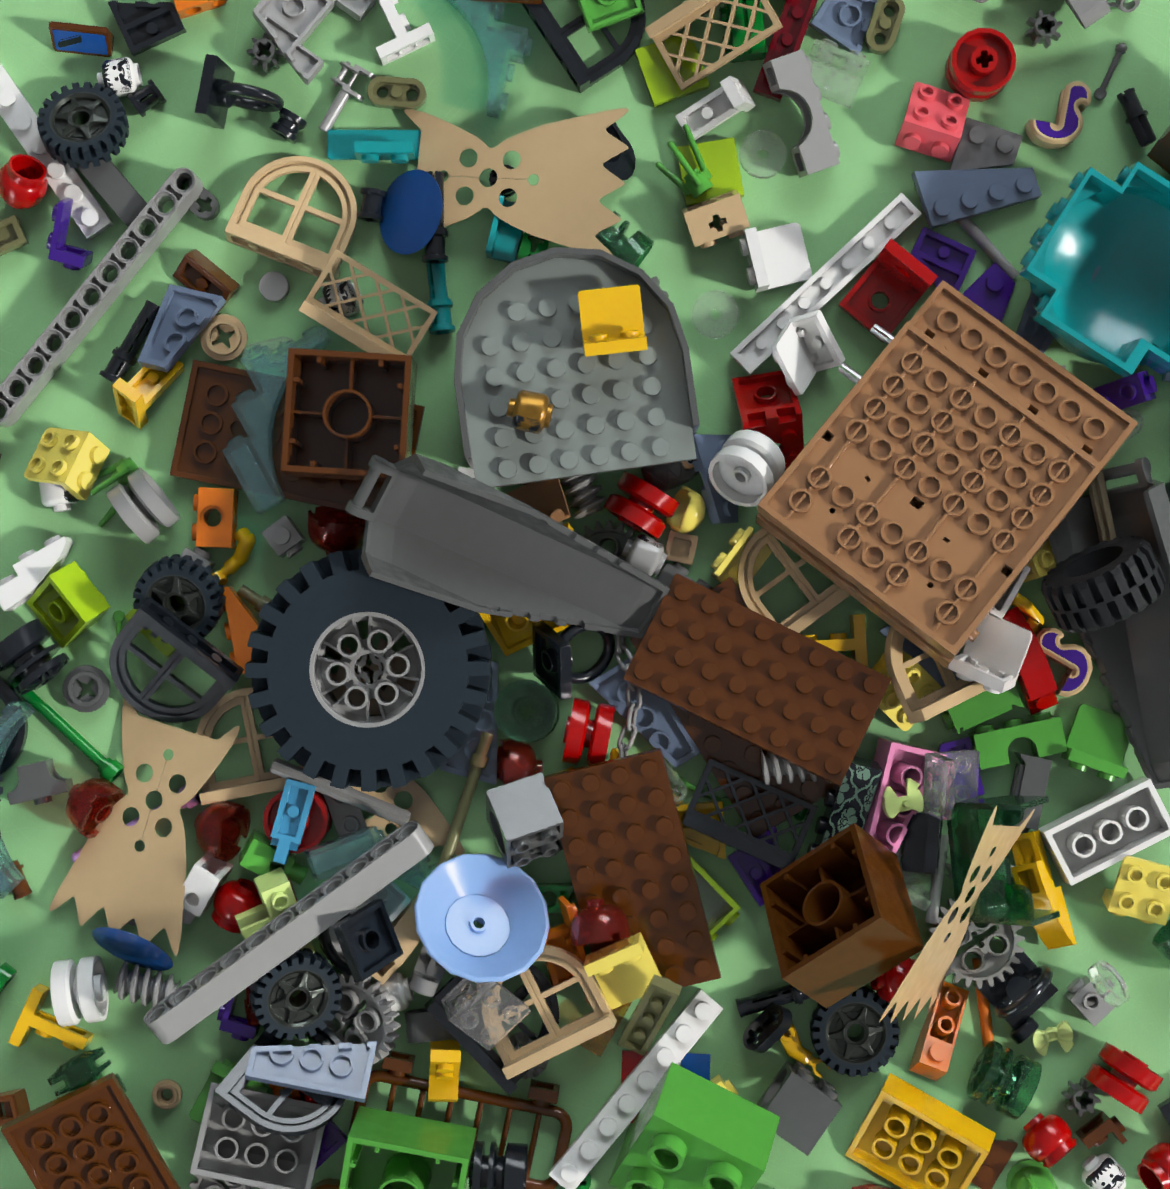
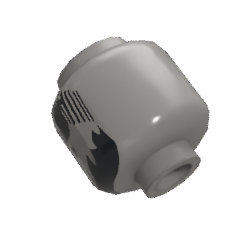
M644 534L638 535L634 541L628 539L621 553L622 556L626 557L625 562L649 576L653 574L658 575L668 555L664 553V545Z

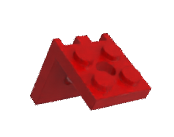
M891 238L876 260L839 303L838 307L869 332L871 328H874V324H878L891 334L938 276ZM881 293L886 296L888 304L885 308L878 309L872 304V296L874 294Z
M781 370L732 378V388L742 430L758 431L769 437L774 443H779L780 446L778 447L785 458L786 470L804 449L802 411L798 397L787 385L784 373Z

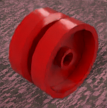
M977 28L968 31L957 41L946 61L945 76L949 87L954 93L969 99L970 102H983L994 98L1003 90L1015 71L1016 53L1013 44L1003 33L992 28Z
M624 471L617 482V487L621 492L630 497L629 500L618 494H610L603 508L618 517L619 521L630 528L658 540L666 526L661 519L653 515V512L664 517H672L680 503L648 482Z
M574 698L572 713L567 718L563 743L566 744L562 762L577 765L581 760L583 747L589 748L586 760L587 765L605 761L615 712L614 705L600 703L596 708L594 720H589L591 709L589 700Z
M283 790L271 798L264 810L263 826L265 834L270 841ZM315 791L301 845H299L297 852L290 850V853L298 854L311 850L323 841L332 826V817L322 793Z
M1106 1042L1098 1055L1103 1062L1112 1067V1070L1108 1071L1098 1064H1092L1084 1077L1117 1101L1142 1114L1149 1103V1099L1135 1087L1138 1084L1148 1091L1156 1092L1163 1078L1149 1069V1065L1126 1050L1121 1051Z

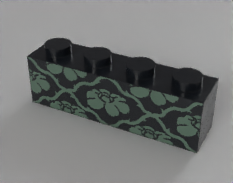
M855 756L841 786L833 785L832 789L828 788L824 798L826 809L824 815L819 816L815 826L817 836L815 842L809 844L807 853L853 823L862 829L864 828L882 774V769L878 762Z

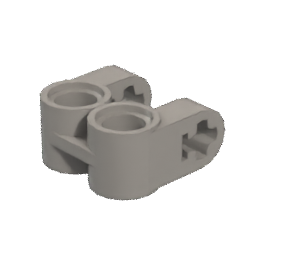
M424 945L410 978L409 988L419 994L434 997L446 970L428 955Z

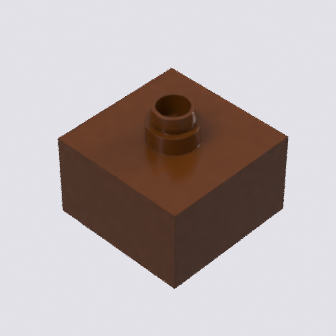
M288 348L281 471L289 476L363 481L370 468L368 463L372 455L380 456L391 463H396L411 456L417 363L412 355ZM381 473L377 481L384 482L387 475Z
M855 823L760 883L782 979L826 1009L924 948L897 855Z

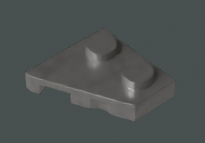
M967 117L949 170L1012 166L1023 136Z

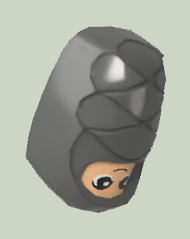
M693 460L641 467L644 480L663 492L689 482L700 473V471L695 472Z

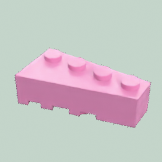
M879 738L873 761L878 762L882 769V774L863 830L896 854L908 831L906 827L913 814L916 815L917 811L911 809L899 812L894 818H888L882 808L884 790L890 786L898 797L906 796V779L911 778L919 783L917 789L920 790L923 796L926 788L930 787L934 779L933 774L938 764L942 763L946 754Z

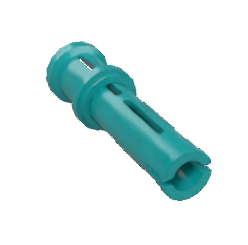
M427 263L430 300H428L427 305L438 311L431 323L432 327L429 328V333L432 335L453 333L456 331L451 320L450 308L453 307V302L448 298L445 264Z

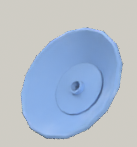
M461 854L440 863L422 882L414 905L416 932L428 955L450 974L475 983L503 982L527 971L543 952L550 929L547 902L534 879L519 867L514 866L507 869L502 858L491 854ZM473 922H479L482 928H476Z

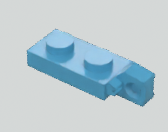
M286 779L270 836L272 837L270 845L277 846L273 862L285 865L290 850L297 852L299 845H301L317 786Z

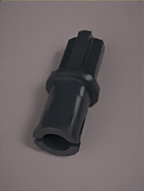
M1129 88L1124 91L1125 94L1120 93L1116 97L1126 114V124L1131 125L1139 145L1145 147L1155 142L1156 136L1147 118L1148 111L1143 110L1135 88Z

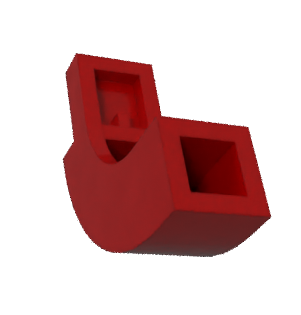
M1018 607L1008 610L1003 617L1004 620L1025 628L1033 634L1018 676L1026 708L1033 715L1058 704L1055 693L1058 689L1046 656L1029 623Z

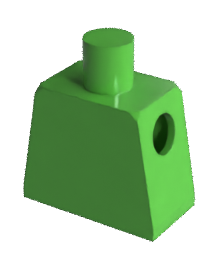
M253 829L239 854V865L258 875H263L281 867L288 879L300 885L308 872V868L295 862V853H289L285 865L275 866L271 864L277 847L270 845L271 841L266 835Z

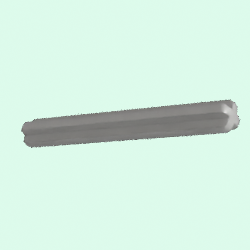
M275 758L271 765L270 772L272 774L317 786L316 791L401 826L410 819L411 813L405 809L351 787L340 789L330 786L331 781L320 776L312 779L301 772L303 768L279 758Z

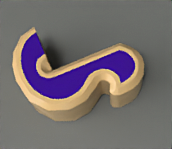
M1074 81L1065 86V89L1060 93L1055 124L1030 119L1025 124V131L1031 142L1045 149H1062L1071 144L1083 127L1081 112L1091 103L1089 87L1081 81Z
M1051 627L1040 628L1035 636L1045 656L1067 668L1057 685L1056 695L1069 697L1078 694L1089 682L1093 670L1091 656L1083 647L1076 644H1060V639L1064 637L1062 631Z

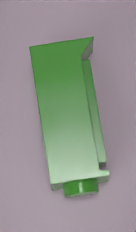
M1014 686V688L1000 694L984 691L944 711L941 714V718L947 730L952 729L953 733L959 734L961 733L960 729L965 731L1012 710L1011 705L1019 708H1024V705Z

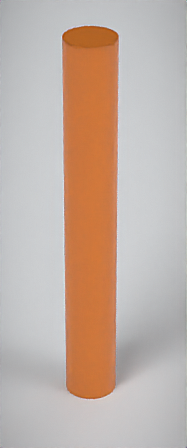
M972 958L973 969L978 967L979 959ZM976 988L983 1047H993L995 1043L990 1003Z

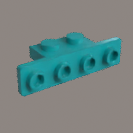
M329 130L327 157L329 160H361L362 163L367 164L378 163L379 160H391L392 163L396 164L408 163V160H418L421 130Z

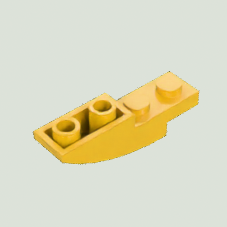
M1040 830L1020 834L1011 848L1016 866L1011 867V872L1019 896L1027 906V915L1034 929L1048 950L1077 944L1061 886L1055 887Z

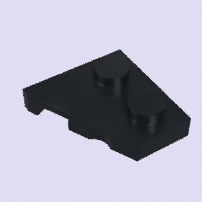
M135 1V3L108 2L133 56L187 32L172 2H158L156 4L143 1Z

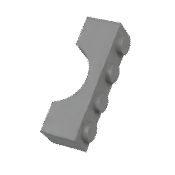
M802 49L764 63L762 66L771 93L785 95L792 99L799 107L803 116L802 135L797 144L790 149L799 178L840 164V150L837 143L832 140L829 131L831 129V122L827 113L823 112L820 103L822 95L818 85L814 84L811 75L812 63L810 58L804 54Z

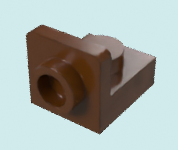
M1103 1111L1075 1132L1088 1149L1092 1146L1097 1147L1103 1144L1108 1138L1107 1135L1111 1132L1120 1143L1124 1144L1127 1142L1122 1134L1126 1130L1115 1116L1109 1118Z

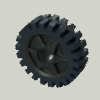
M79 82L72 83L73 89L70 90L65 85L61 87V94L56 91L51 93L52 101L46 98L43 102L44 108L40 107L38 111L37 128L45 149L60 164L65 166L68 162L70 168H77L78 163H80L82 169H87L90 162L93 163L94 167L100 166L99 160L102 158L106 163L112 160L110 153L117 156L120 153L119 146L124 148L126 138L129 136V123L122 102L116 93L113 94L111 89L108 87L104 89L98 83L95 84L94 88L91 82H84L83 87H80Z
M173 554L170 558L168 556L162 557L145 570L133 592V598H136L133 602L134 609H139L150 596L200 636L204 637L212 631L223 614L226 597L222 596L225 590L223 585L218 584L220 581L219 576L211 574L213 569L209 565L206 568L203 567L202 560L197 558L195 561H192V556L185 555L180 558V554ZM174 595L181 597L185 604L178 603ZM152 631V633L150 634V635H152L154 638H156V637L158 636V635L155 634L153 631Z
M305 947L303 951L299 949L249 986L251 1007L261 1026L268 1033L271 1034L272 1032L275 1037L281 1039L284 1036L286 1040H293L294 1036L298 1040L305 1039V1033H309L312 1037L317 1034L315 1030L317 1027L321 1030L327 1027L325 1021L329 1020L332 1022L335 1018L333 1011L339 1010L340 1003L338 1000H342L341 984L332 965L317 951L313 953L311 949ZM301 990L297 996L290 997L294 991Z
M866 987L859 988L827 1009L818 1003L816 1010L813 1011L812 1021H810V1036L813 1047L820 1059L837 1073L847 1074L851 1077H856V1075L861 1077L867 1076V1073L879 1071L878 1068L882 1065L885 1066L888 1063V1059L893 1057L895 1047L899 1043L898 1034H900L897 1017L890 1023L894 1012L892 1008L879 1022L889 1003L882 1000L875 991ZM853 1024L862 1026V1031L857 1037L847 1036V1030Z

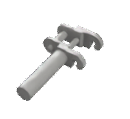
M341 61L342 69L337 78H331L335 87L339 85L342 88L318 127L327 134L350 96L357 98L360 102L364 99L351 89L357 75L368 76L371 80L376 77L357 64L354 67L350 66L351 63L349 61L346 63ZM349 70L353 75L348 84H346L342 80Z

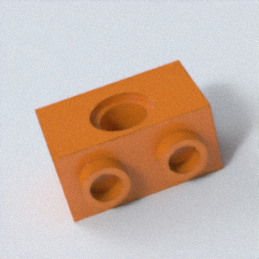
M198 488V494H194L193 510L197 512V523L192 525V541H196V547L236 549L235 533L237 532L238 490L229 488ZM218 510L221 514V521L218 525L211 526L208 523V515L210 512Z

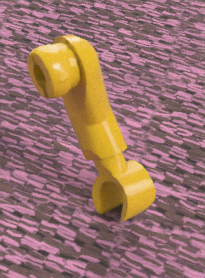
M246 527L239 529L235 533V539L239 543L233 556L225 561L224 566L220 570L211 573L213 576L215 574L219 576V585L225 586L228 582L227 576L230 573L233 575L248 561L256 538Z
M1018 592L1011 605L1018 607L1028 618L1027 622L1034 634H1036L1040 626L1044 624V617L1030 600Z
M791 1024L789 1030L780 1038L786 1054L803 1065H809L812 1067L814 1074L822 1078L821 1073L815 1067L817 1063L823 1061L820 1057L815 1058L812 1056V1052L802 1047L797 1030Z

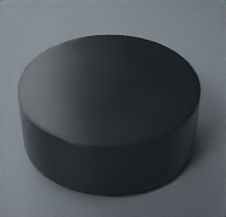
M1029 1017L1016 1030L1013 1029L1011 1031L1010 1037L1016 1044H1020L1039 1027V1024L1033 1017Z

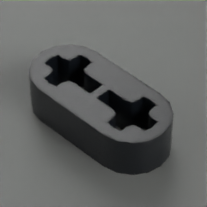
M776 1004L767 1007L744 1031V1046L757 1053H765L791 1027L792 1014L790 1010Z

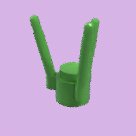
M684 124L683 129L701 172L698 168L694 170L691 168L672 141L668 142V146L687 173L683 178L686 184L660 162L656 163V167L681 188L686 196L691 194L696 199L713 186L710 181L713 176L706 168L689 126Z
M128 457L126 460L121 459L114 465L101 470L97 479L110 473L113 476L90 491V495L97 494L116 481L120 485H127V476L138 469V466ZM113 506L99 522L100 527H103L116 513Z

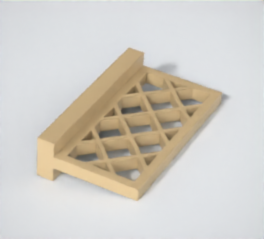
M686 0L644 29L649 38L655 42L681 91H685L783 28L769 0H754L753 6L741 4L739 0ZM760 1L765 9L758 8ZM722 3L732 5L728 23L714 19L716 7ZM737 7L752 10L748 28L733 24ZM710 11L708 18L702 17ZM757 11L767 13L773 25L764 31L753 29ZM697 19L707 21L703 39L689 36L691 24ZM712 23L727 26L723 44L708 40ZM685 28L684 34L677 33ZM732 28L747 31L744 44L739 47L728 45ZM752 32H753V33H757L756 36H754L753 38H751ZM673 35L683 37L678 55L669 53L663 43ZM688 39L702 42L698 60L684 57ZM707 44L722 47L719 60L714 63L703 61ZM727 49L733 50L730 53L726 54ZM672 57L677 58L676 64L674 63ZM683 60L697 63L694 76L684 81L680 74ZM702 65L708 66L701 71Z
M335 249L307 298L299 308L300 312L367 353L412 355L438 313V311L338 249ZM338 257L349 264L351 277L335 280L332 267ZM354 267L363 272V274L355 275ZM330 273L331 281L323 283ZM365 276L373 278L377 292L361 296L357 278ZM353 279L357 297L340 301L336 283ZM379 283L389 289L381 291ZM332 284L337 302L323 304L314 297L320 287ZM390 292L399 294L403 308L386 312L382 294ZM378 295L383 313L365 316L361 299ZM405 299L415 305L406 307ZM358 300L362 318L349 320L344 317L341 304ZM338 305L339 313L331 309L330 306ZM420 307L430 314L424 325L411 327L407 310ZM404 311L408 328L391 332L387 315ZM384 316L388 333L378 336L370 333L367 320ZM363 321L365 329L355 322ZM421 329L414 339L412 331ZM409 332L412 344L406 354L395 348L392 335ZM389 337L390 344L380 338Z

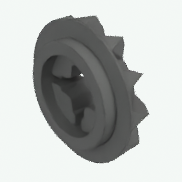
M84 665L76 667L68 673L63 682V696L68 705L79 712L96 711L106 704L111 693L110 680L102 670L94 666ZM95 680L91 689L96 697L86 694L79 698L82 695L83 688L78 681L88 684Z

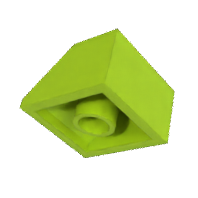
M75 561L49 575L26 602L62 648L66 647L98 622L111 608L104 595L96 589L86 572Z

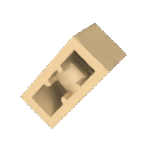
M737 190L681 209L691 243L694 247L700 245L701 249L717 244L716 239L728 236V239L743 235L744 229L750 227L740 194ZM716 214L720 218H724L719 221L720 226L717 228L713 224H709L713 221V216Z

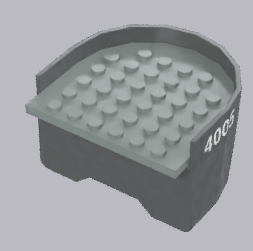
M553 247L511 262L476 293L456 335L454 385L464 457L471 469H474L476 480L496 488L697 459L693 434L696 433L700 423L689 347L674 304L643 269L601 249ZM638 284L640 286L644 332L647 337L648 350L585 357L578 291ZM521 390L545 394L549 397V403L554 404L549 428H543L539 434L513 428L512 417L506 416L510 398L516 399Z

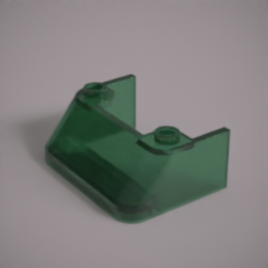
M1007 795L964 800L949 806L946 816L955 901L961 894L972 859L996 805L997 810L993 825L1013 826L1023 820L1025 809L1048 803V796ZM996 846L992 849L990 856L994 853ZM1008 852L990 881L980 892L969 922L1033 927L1060 917V912L1058 910L1034 909L1033 897L1029 889L1024 885L1011 883ZM980 866L972 873L970 882L977 876ZM992 866L988 867L981 882L988 877ZM975 886L968 892L965 903L971 898ZM970 906L962 914L961 918L963 920L966 918Z

